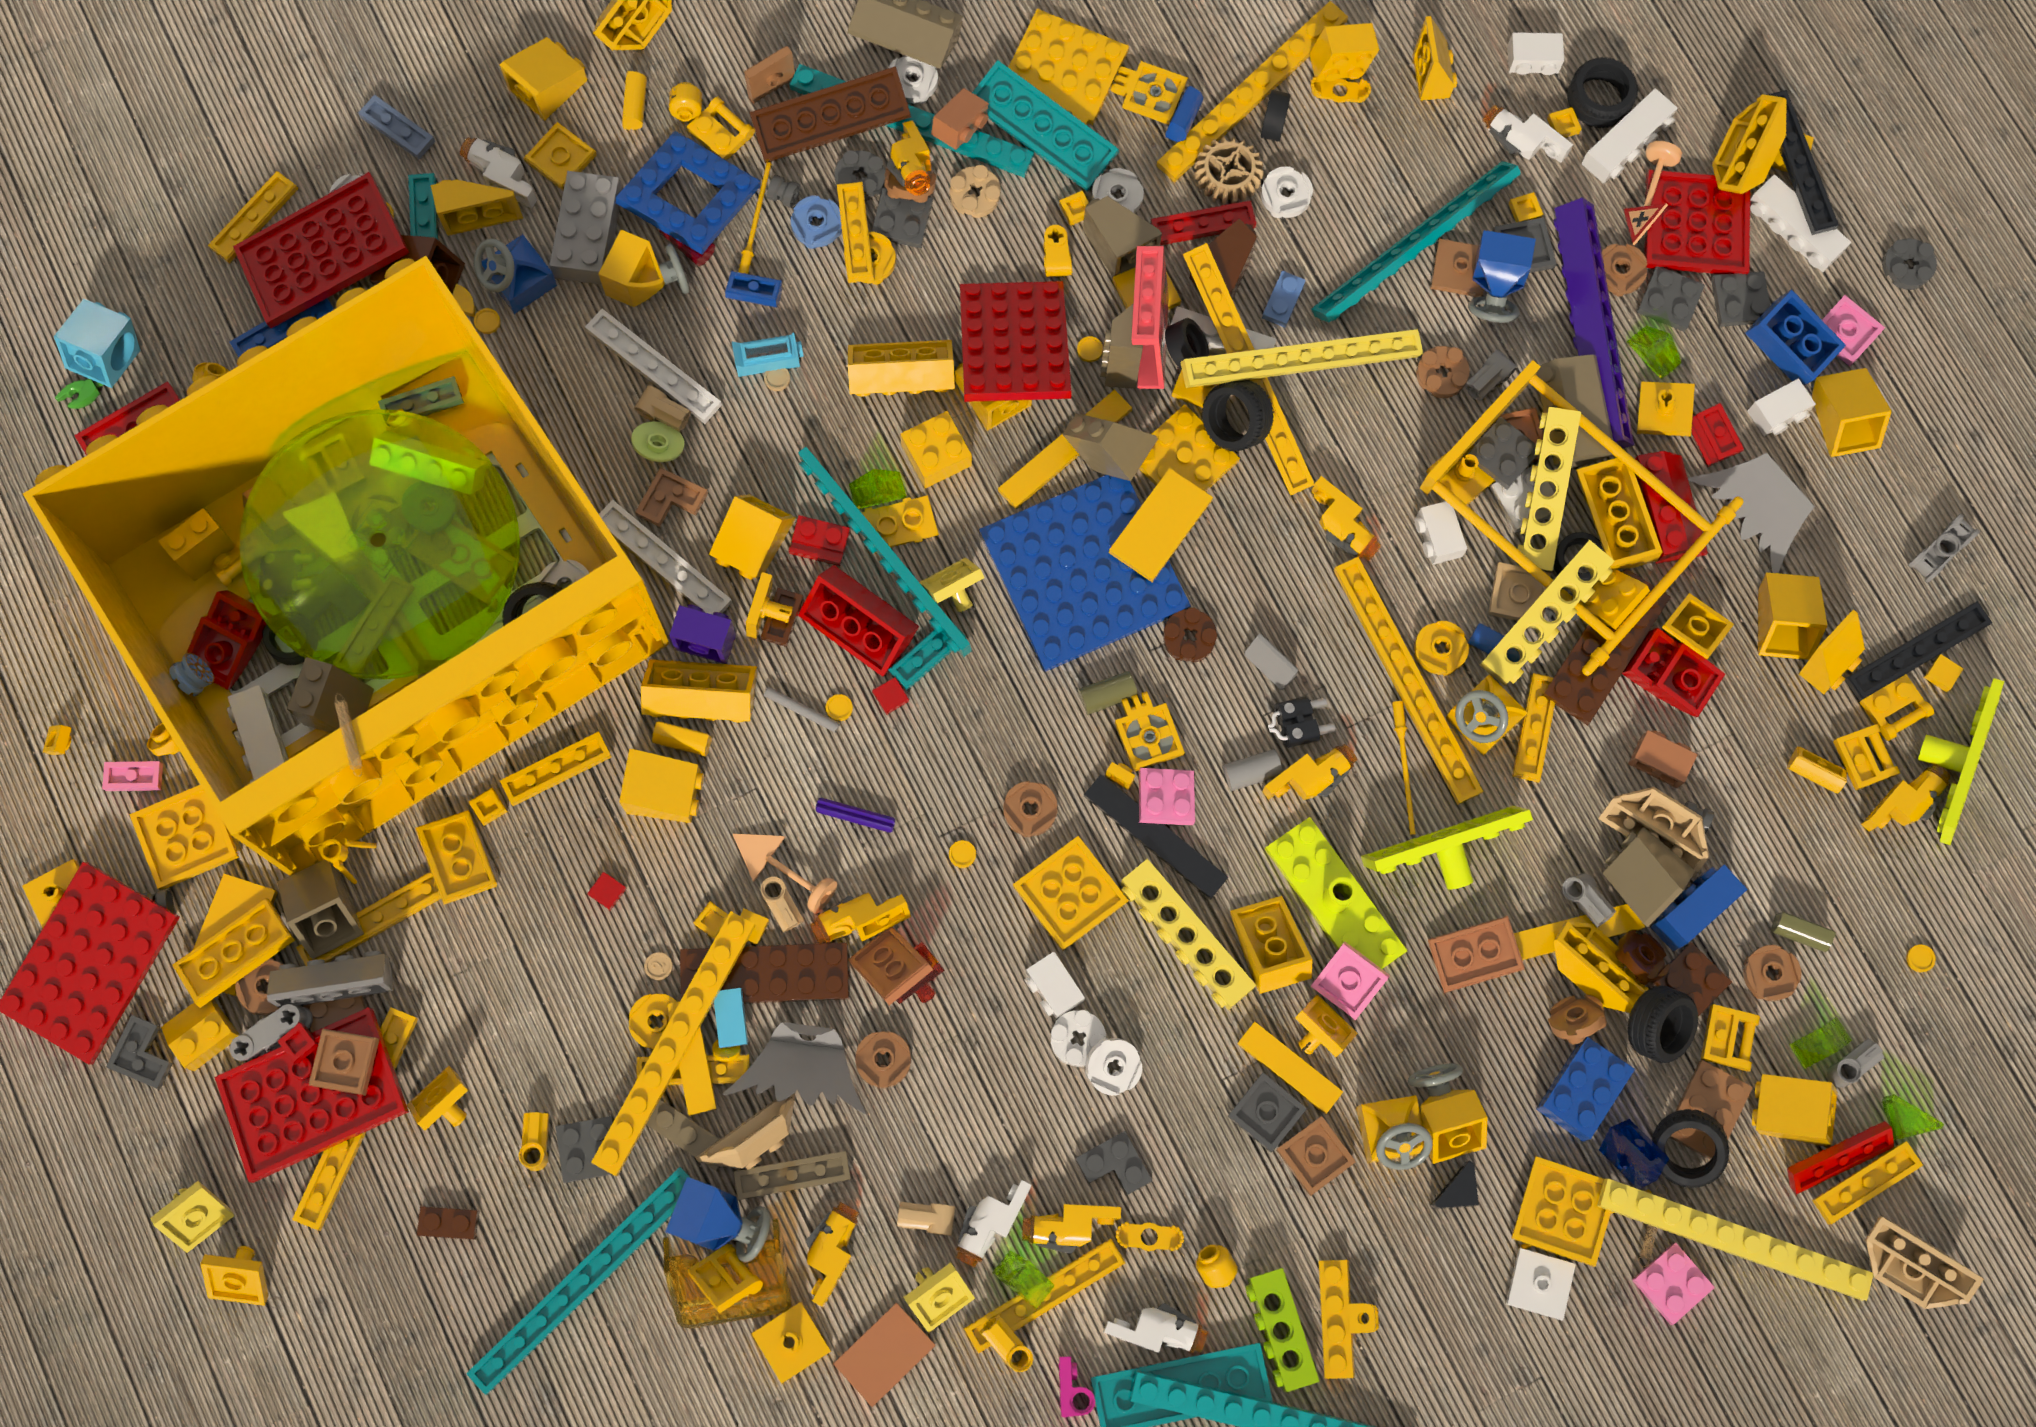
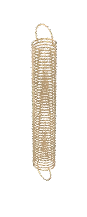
M337 701L341 703L335 704L336 710H339L337 714L339 720H341L339 721L340 727H342L341 731H344L342 735L346 744L345 748H348L346 752L347 755H350L348 756L350 768L358 769L353 766L359 767L358 765L361 766L362 762L359 759L360 755L358 746H356L357 742H355L356 738L351 725V717L348 714L347 702Z
M1656 1188V1192H1655V1193H1656V1194H1655L1656 1196H1659V1195H1660L1662 1198H1663V1197H1666V1195L1657 1193V1188ZM1648 1225L1645 1231L1647 1236L1644 1237L1645 1240L1642 1244L1643 1247L1640 1252L1642 1254L1640 1256L1645 1257L1643 1259L1648 1258L1650 1260L1652 1251H1649L1653 1250L1657 1230H1654L1658 1228Z

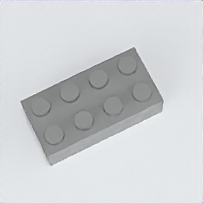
M567 171L549 264L555 279L602 285L598 273L613 246L620 206L616 204V196L622 190L619 177Z

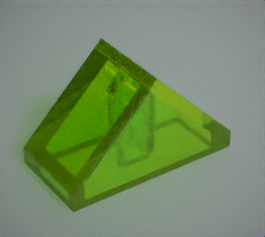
M1646 325L1627 341V344L1661 380L1682 363L1670 333Z
M872 469L849 483L853 503L858 509L906 498L902 477L898 471Z
M1834 1017L1789 1045L1805 1069L1838 1052L1852 1040L1838 1018Z
M1895 1094L1885 1096L1882 1100L1888 1123L1892 1127L1894 1140L1942 1129L1944 1123Z
M1012 1251L1007 1253L992 1272L994 1276L1036 1309L1054 1288V1284L1028 1259Z

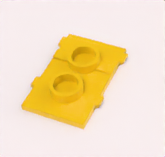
M928 495L915 499L905 498L903 502L876 509L870 507L861 512L890 548L911 542H922V539L939 535Z

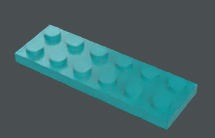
M999 60L996 61L972 92L989 103L987 110L988 119L1087 192L1092 188L1097 177L1106 170L1119 153V149Z
M1260 1343L1090 1377L1100 1427H1152L1195 1418V1416L1131 1402L1130 1395L1136 1370L1270 1402L1273 1401Z

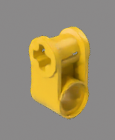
M1051 225L1044 233V267L1046 278L1072 275L1067 232L1060 225ZM1053 238H1057L1058 243H1054Z

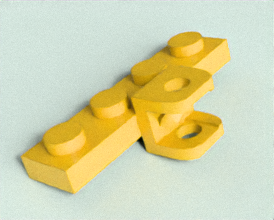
M1349 1260L1319 1261L1325 1379L1355 1378L1353 1333H1372L1379 1329L1378 1307L1364 1303L1351 1304ZM1364 1313H1367L1369 1316V1321L1366 1324L1362 1321Z

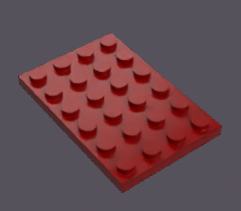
M370 172L233 246L264 320L270 328L277 326L409 253L381 191Z
M1063 281L960 284L964 402L1071 399L1072 390Z
M82 862L1 998L0 1012L88 1065L94 1064L180 916L90 863Z
M365 1008L311 1033L318 1043L322 1029L379 1039L366 1096L309 1085L318 1047L299 1064L293 1063L283 1048L279 1047L215 1077L248 1182L254 1183L409 1112L373 1008Z

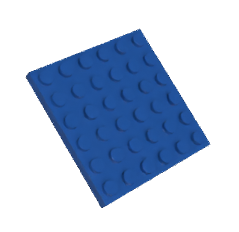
M1105 475L979 529V534L1045 672L1162 622L1178 611L1191 608L1169 560L1155 580L1151 582L1108 553L1111 546L1142 506L1128 480Z

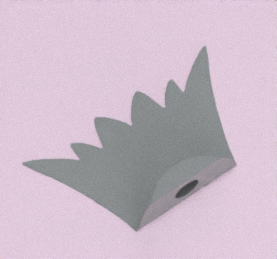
M1768 453L1728 469L1688 478L1689 481L1699 485L1720 488V490L1712 495L1714 499L1731 498L1732 501L1737 496L1743 498V505L1735 513L1736 517L1734 518L1745 517L1741 528V540L1762 533L1759 541V551L1762 552L1770 545L1772 572L1779 573L1793 539L1815 506Z
M788 1022L780 1023L774 1030L768 1044L751 1067L723 1093V1095H728L757 1085L756 1094H760L774 1085L775 1096L778 1102L787 1099L798 1090L805 1103L812 1106L820 1093L823 1092L824 1096L832 1104H836L838 1095L851 1107L866 1114L850 1077L842 1040L836 1030L832 1028ZM800 1034L816 1035V1038L807 1041L802 1039Z

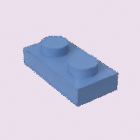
M1282 270L1263 312L1262 319L1286 328L1306 280Z

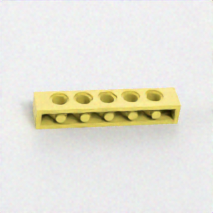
M1549 407L1547 413L1542 412L1539 428L1544 429L1543 439H1537L1534 455H1539L1538 466L1532 465L1530 481L1535 483L1533 492L1527 493L1525 507L1530 508L1528 519L1523 518L1520 534H1525L1524 544H1518L1517 548L1541 570L1551 572L1553 571L1581 417L1580 411ZM1559 429L1564 433L1565 439L1562 443L1556 444L1550 440L1549 434L1552 430ZM1548 456H1556L1560 461L1559 468L1549 470L1545 466V459ZM1544 482H1550L1555 487V493L1550 497L1543 496L1540 492V485ZM1540 508H1545L1550 512V520L1546 523H1540L1535 518V512ZM1539 534L1545 538L1546 544L1544 548L1537 550L1531 546L1530 539L1533 535Z
M1589 540L1481 662L1480 666L1503 686L1509 681L1514 684L1524 673L1520 668L1527 661L1532 664L1542 653L1539 649L1544 641L1550 643L1560 632L1556 627L1563 620L1568 623L1577 613L1574 607L1578 602L1582 600L1585 603L1593 595L1595 590L1592 586L1598 580L1603 583L1613 572L1610 566L1614 560ZM1580 568H1585L1590 572L1591 578L1589 581L1579 578L1578 570ZM1563 588L1571 590L1573 593L1572 601L1563 600L1560 596V590ZM1549 608L1553 610L1555 620L1551 622L1546 621L1542 616L1543 609ZM1525 630H1535L1538 635L1537 641H1528L1524 635ZM1508 649H1515L1519 652L1520 660L1518 662H1511L1507 658L1506 653Z
M1148 859L1122 879V893L1130 902L1134 900L1141 908L1139 913L1148 923L1152 921L1157 926L1159 937L1166 944L1171 943L1177 950L1175 955L1184 965L1189 964L1195 971L1193 976L1203 987L1207 985L1213 992L1211 997L1220 1008L1225 1006L1229 1011L1256 987V984ZM1146 888H1152L1156 891L1157 898L1147 900L1144 898L1142 891ZM1163 909H1170L1174 912L1175 919L1173 921H1165L1162 919L1160 912ZM1181 930H1188L1192 933L1193 940L1185 943L1180 940L1178 933ZM1199 951L1208 952L1211 956V962L1208 964L1200 963L1197 959V953ZM1218 972L1226 973L1229 977V983L1227 985L1218 984L1215 980V974Z

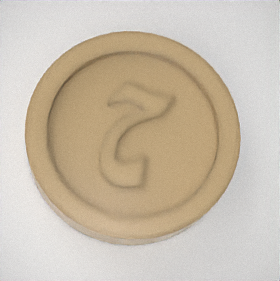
M786 368L766 371L764 374L766 386L773 391L784 390L790 383L789 371Z
M656 952L646 959L644 969L651 979L660 981L669 977L673 964L668 955Z

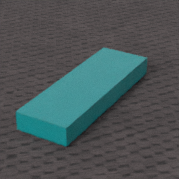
M434 173L408 175L410 236L435 237L438 239V217L431 185L436 184V176Z
M958 628V630H959V631L963 634V636L966 638V635ZM933 630L888 669L889 673L896 677L899 684L907 691L952 652L945 642L948 638L942 631L937 633Z

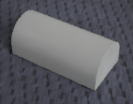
M1275 749L1222 765L1230 792L1274 779L1283 772Z

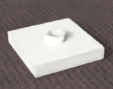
M1518 1248L1506 1305L1563 1321L1576 1264Z

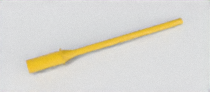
M769 162L766 163L748 243L741 252L739 273H749L751 260L754 257L752 245L771 168V163Z
M1403 701L1392 702L1394 731H1396L1400 743L1410 835H1415L1404 739L1407 730Z

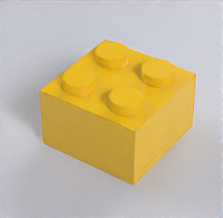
M1364 23L1324 27L1309 53L1316 81L1326 80L1330 82L1341 78L1358 79L1363 77L1379 52L1373 24Z
M948 411L900 433L901 446L925 489L972 466V454Z

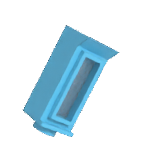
M794 333L792 335L743 343L732 342L738 377L765 373L769 370L800 367L799 357H804L801 341L796 342Z

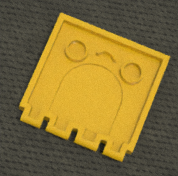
M1037 9L1008 68L1084 124L1093 126L1114 83L1118 70L1127 56L1129 46Z

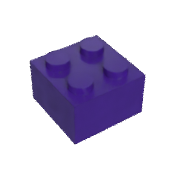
M679 605L669 636L676 651L727 664L736 638V632L732 620L723 613L714 612L712 615L703 612L702 608L695 605H687V607Z

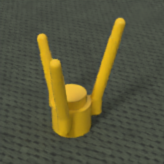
M346 838L340 841L336 839L326 840L322 846L318 847L321 856L332 863L352 884H356L357 880L343 866V862L348 857V847L375 849L377 845L370 842L350 841Z

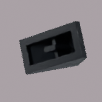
M1471 1161L1464 1162L1429 1206L1433 1209H1446L1479 1205L1474 1163Z

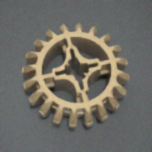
M1223 137L1220 143L1214 139L1211 142V146L1205 145L1203 152L1198 154V161L1194 167L1196 171L1195 180H1198L1199 189H1204L1205 197L1212 194L1213 202L1220 198L1223 205H1225L1227 200H1231L1232 204L1237 203V198L1244 202L1247 199V195L1250 197L1254 195L1255 189L1260 187V180L1263 178L1264 173L1262 171L1263 162L1259 161V153H1253V145L1245 147V140L1236 143L1235 137L1231 139V142H1227L1226 138ZM1238 161H1241L1246 166L1248 172L1245 171V168ZM1209 169L1213 171V174H1215L1216 176H1218L1219 181H1217V180L1211 175Z

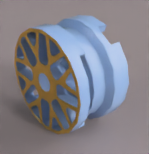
M186 653L181 662L174 663L169 669L172 679L175 680L177 678L180 683L178 687L188 695L193 693V696H198L203 691V687L211 685L215 680L209 666L200 657L192 653Z

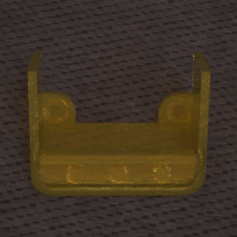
M778 1218L772 1219L774 1239L765 1241L755 1259L743 1262L752 1275H757L763 1282L762 1288L755 1294H748L720 1314L688 1273L687 1269L699 1262L698 1259L688 1254L674 1256L669 1237L663 1238L664 1274L676 1320L681 1327L698 1328L783 1313L791 1307V1291L785 1249ZM729 1263L721 1264L737 1285L743 1282Z

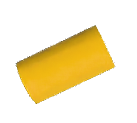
M626 72L622 127L624 129L637 130L643 127L647 77L639 72Z
M658 721L655 724L652 742L707 756L712 737L707 733Z
M1797 746L1787 764V769L1836 794L1842 790L1847 782V771L1800 746Z

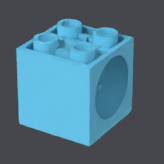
M86 299L80 302L54 335L65 369L110 388L115 385L141 351L132 320L129 316L122 312L112 311L99 302L93 303Z

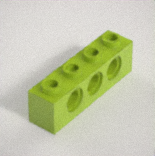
M1280 1268L1248 1278L1249 1285L1245 1286V1290L1250 1303L1255 1302L1258 1313L1254 1314L1258 1330H1264L1267 1341L1263 1342L1267 1358H1273L1276 1370L1272 1371V1375L1277 1388L1282 1387L1283 1392H1289L1320 1382L1284 1269ZM1268 1294H1273L1278 1299V1307L1274 1311L1268 1310L1264 1305V1299ZM1278 1322L1284 1323L1287 1327V1335L1283 1339L1276 1338L1273 1333L1274 1325ZM1288 1350L1294 1352L1297 1358L1296 1364L1291 1368L1286 1367L1282 1361L1283 1354Z

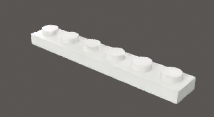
M601 309L585 326L586 331L678 404L689 409L691 414L704 424L722 406L719 399L604 309Z
M614 500L599 513L615 539L692 604L702 608L703 612L712 615L714 612L723 613L731 605L732 600Z

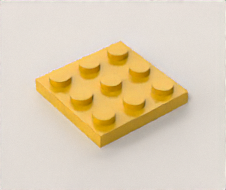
M1184 404L1152 433V435L1157 436L1158 440L1139 470L1157 486L1170 468L1206 492L1233 468L1240 458L1233 451L1225 450L1216 445L1209 438L1207 431H1205L1203 421Z
M201 785L129 814L158 890L167 889L239 858L230 832Z
M1079 836L1012 885L1062 952L1129 901Z
M1536 1156L1511 1239L1595 1267L1611 1211L1597 1206L1604 1179Z

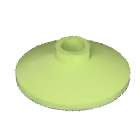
M651 421L642 423L632 433L631 443L634 450L648 460L668 462L678 458L683 452L684 438L681 433L662 422Z

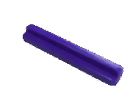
M822 797L818 799L816 804V812L889 833L893 831L895 826V818Z

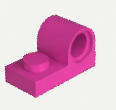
M1071 1356L1058 1357L1061 1417L1089 1414L1095 1406L1093 1393L1085 1387H1072V1380H1077V1362H1071ZM1080 1392L1085 1393L1089 1399L1088 1406L1082 1410L1076 1409L1073 1405V1397Z

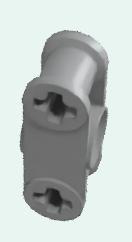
M1962 513L1949 523L1944 531L1908 564L1910 568L1914 567L1925 577L1927 584L1945 568V565L1962 548L1967 546L1981 532L1963 519L1964 515ZM1940 544H1944L1949 552L1942 551Z
M283 1005L232 1040L230 1044L232 1057L239 1061L246 1060L249 1062L281 1047L278 1040L299 1022L304 1024L307 1029L311 1026L313 1021L312 1012L303 1006Z

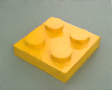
M1612 569L1613 572L1603 583L1598 580L1592 586L1595 590L1593 595L1585 603L1582 600L1579 603L1605 625L1616 630L1650 590L1647 584L1616 569Z

